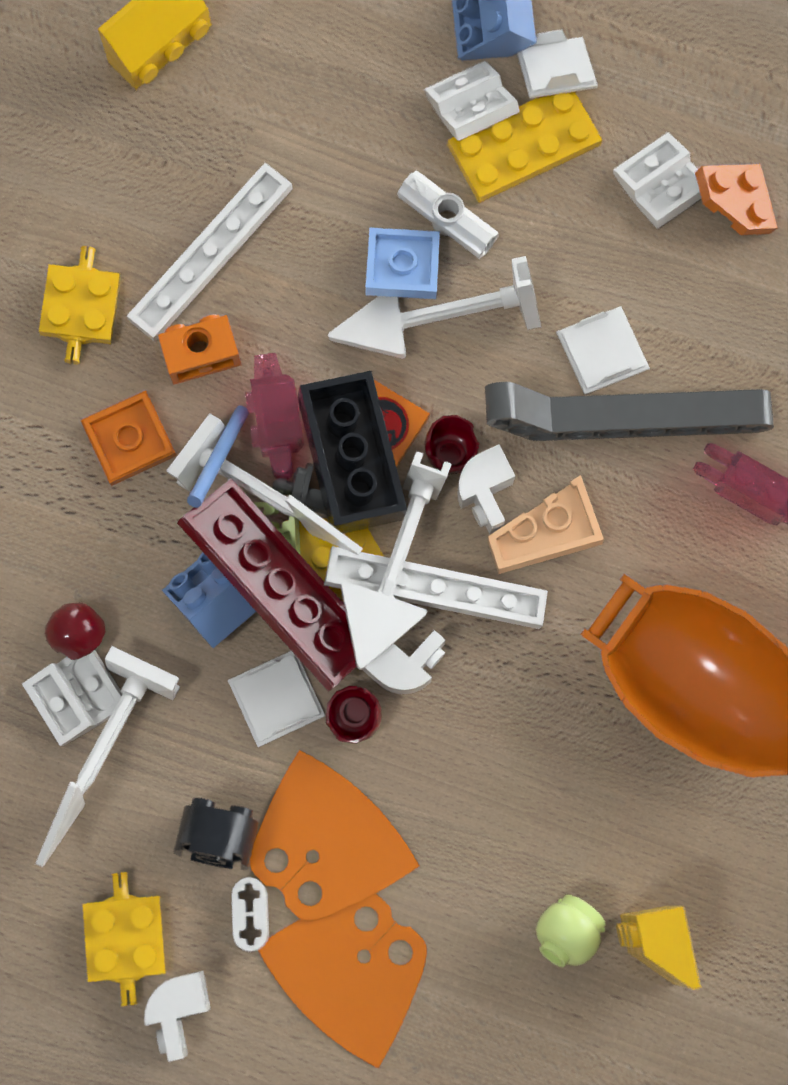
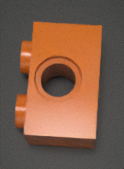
M216 314L209 315L200 319L199 323L189 326L183 324L173 325L167 328L164 333L158 334L173 385L242 365L227 315L221 317ZM204 341L208 343L207 348L202 352L190 350L195 342Z

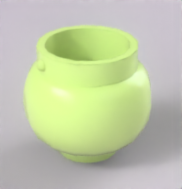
M565 895L563 899H558V903L548 907L537 922L536 933L538 941L541 943L539 950L545 958L559 967H565L566 964L573 966L582 965L589 961L597 952L601 943L600 933L605 932V920L587 902L573 895Z

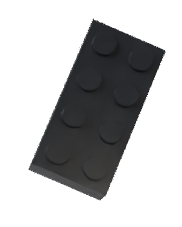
M372 371L300 385L297 400L328 523L341 533H348L402 521L407 512V506Z

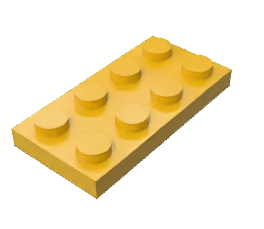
M575 91L538 97L519 106V113L458 141L455 137L448 139L447 146L478 203L601 146L602 138Z

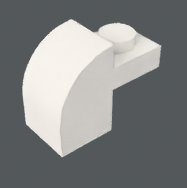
M500 444L471 458L461 472L458 485V501L461 509L474 503L475 506L472 507L473 515L480 527L486 526L489 534L503 527L505 519L492 494L513 485L515 474Z
M434 630L410 657L393 643L369 663L363 671L387 691L396 694L415 693L425 688L431 682L432 677L423 668L428 666L432 669L444 656L445 652L441 648L445 644V639Z
M203 971L178 976L164 982L153 992L148 1000L145 1009V1025L161 1022L162 1029L157 1030V1042L160 1053H167L168 1062L183 1059L188 1055L181 1017L207 1012L211 1009Z

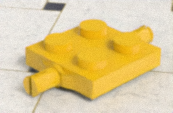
M81 246L78 266L48 265L39 334L40 336L55 337L67 342L64 362L68 364L72 362V355L73 364L77 365L80 363L82 344L94 342L111 345L120 273L99 271L93 268L96 249L91 246L88 249V256L87 246Z
M120 872L121 888L119 885V873L111 874L114 897H110L102 902L85 903L82 905L88 982L109 980L120 983L121 1006H128L127 990H129L130 1005H137L135 981L148 975L166 974L160 896L140 898L129 895L128 872Z

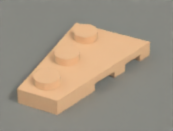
M581 475L570 481V485L555 494L554 492L543 499V503L528 513H522L488 536V544L498 574L602 545L604 541Z

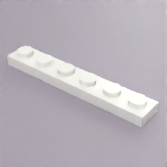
M264 163L127 315L128 321L156 342L159 338L158 334L165 332L292 190V183L268 164Z
M332 546L324 585L341 588V583L347 581L373 591H379L390 558L364 552L356 555L343 548ZM405 561L393 596L395 599L404 602L540 629L543 626L548 591Z

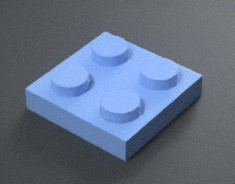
M369 228L365 295L436 299L440 232Z

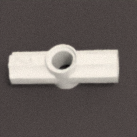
M417 170L414 173H410L398 190L397 196L432 222L435 231H439L443 236H450L478 259L486 255L498 238L499 233L464 207L463 201L458 195L446 193ZM449 210L454 212L456 216L446 219L440 213Z

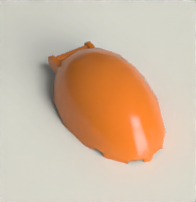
M624 574L620 579L622 584L589 630L584 629L580 634L601 649L605 673L624 706L658 739L704 765L747 777L788 775V647L748 612L708 592L672 585H658L645 589ZM634 591H636L642 597L608 644H606L600 638Z

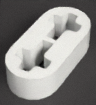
M250 877L238 881L232 890L233 937L237 946L244 951L254 952L260 950L265 946L269 937L267 890L262 882ZM249 884H252L253 890L260 891V898L253 900V912H247L246 900L239 897L240 892H245ZM248 917H253L254 928L262 932L261 937L255 938L254 945L251 946L248 939L241 938V931L248 929Z

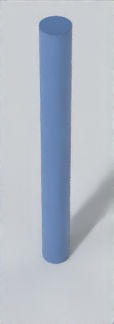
M237 406L187 498L190 506L195 508L201 506L249 415L246 407Z

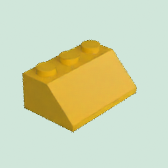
M131 0L98 28V32L108 63L137 90L141 85L153 81L159 70L168 62L176 61L182 55L184 49L194 40L202 39L212 25L208 7L203 0Z
M663 906L620 914L622 923L616 924V930L621 947L626 946L627 952L670 983L692 990L701 988L684 906Z

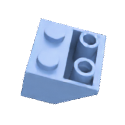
M452 0L458 59L475 60L511 57L536 43L532 0Z
M201 553L198 560L184 572L174 576L170 583L162 589L164 594L212 648L217 646L256 612L204 553Z

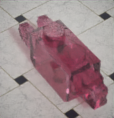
M276 353L254 356V379H250L252 391L245 392L248 413L255 412L257 425L250 426L253 447H260L263 458L269 457L272 473L276 479H289L294 474L291 453L299 452L304 446L295 382L287 374H282Z
M707 443L704 448L705 454L726 466V469L722 473L706 463L696 462L693 467L694 472L716 485L714 491L719 496L772 525L777 526L780 522L788 525V478L740 451L733 454L716 444Z

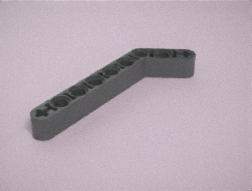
M496 382L485 386L487 425L532 441L760 433L774 428L771 392L769 390L548 397L512 382Z

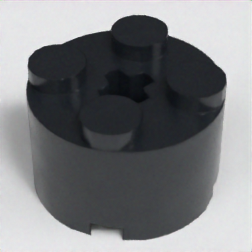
M195 797L192 799L191 805L184 806L173 853L181 857L183 850L192 853L191 861L225 869H232L234 862L241 863V870H247L259 823L252 819L253 811L251 809L241 806H230L228 811L215 808V802Z

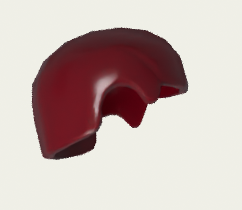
M447 415L432 423L425 437L424 448L427 459L433 468L440 471L444 461L451 463L449 475L462 472L467 462L478 454L480 443L475 436L474 425L470 421L458 415Z
M81 602L62 605L52 613L45 626L46 642L55 652H60L71 660H77L92 653L101 644L106 633L103 619L90 606Z
M347 686L336 691L327 703L326 724L340 742L357 744L371 738L380 727L382 719L381 706L373 693L365 687Z

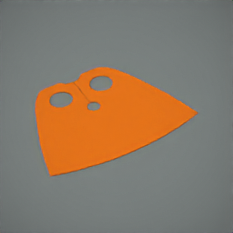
M300 750L274 794L257 833L250 859V867L254 875L264 885L274 886L281 890L285 897L286 906L298 918L305 921L321 919L346 909L380 892L419 867L414 855L398 831L367 796L339 773ZM275 848L285 851L289 860L287 867L278 873L269 871L264 862L267 852ZM315 850L318 852L319 860L316 863H309L306 860L308 851ZM309 881L317 883L322 889L321 900L313 906L304 905L298 897L300 886Z
M374 894L330 916L310 921L299 919L268 938L265 946L258 950L278 984L309 1020L340 1046L363 1061L379 1068L405 1019L420 982L426 962L427 947L423 938L411 927L395 923L391 915L390 906L380 896ZM361 907H371L378 914V924L371 931H361L355 925L354 916ZM398 940L409 943L413 951L412 958L404 965L393 963L388 955L389 947ZM361 950L369 951L371 954L369 962H359L357 959L358 952Z

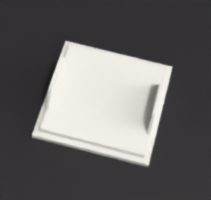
M563 30L539 33L534 45L517 53L529 98L598 88L583 37L566 39Z
M621 306L607 312L598 313L556 332L584 395L650 369Z
M292 651L228 680L257 747L325 717L304 668Z

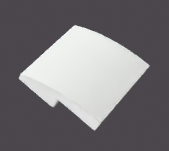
M486 61L424 89L436 113L458 141L520 112L517 100L502 86L500 75Z
M669 132L613 169L615 177L625 192L657 229L702 199L695 175L698 168L690 162V152Z
M96 650L77 660H71L66 657L57 664L51 663L22 683L60 746L68 744L108 720L122 696L120 688Z

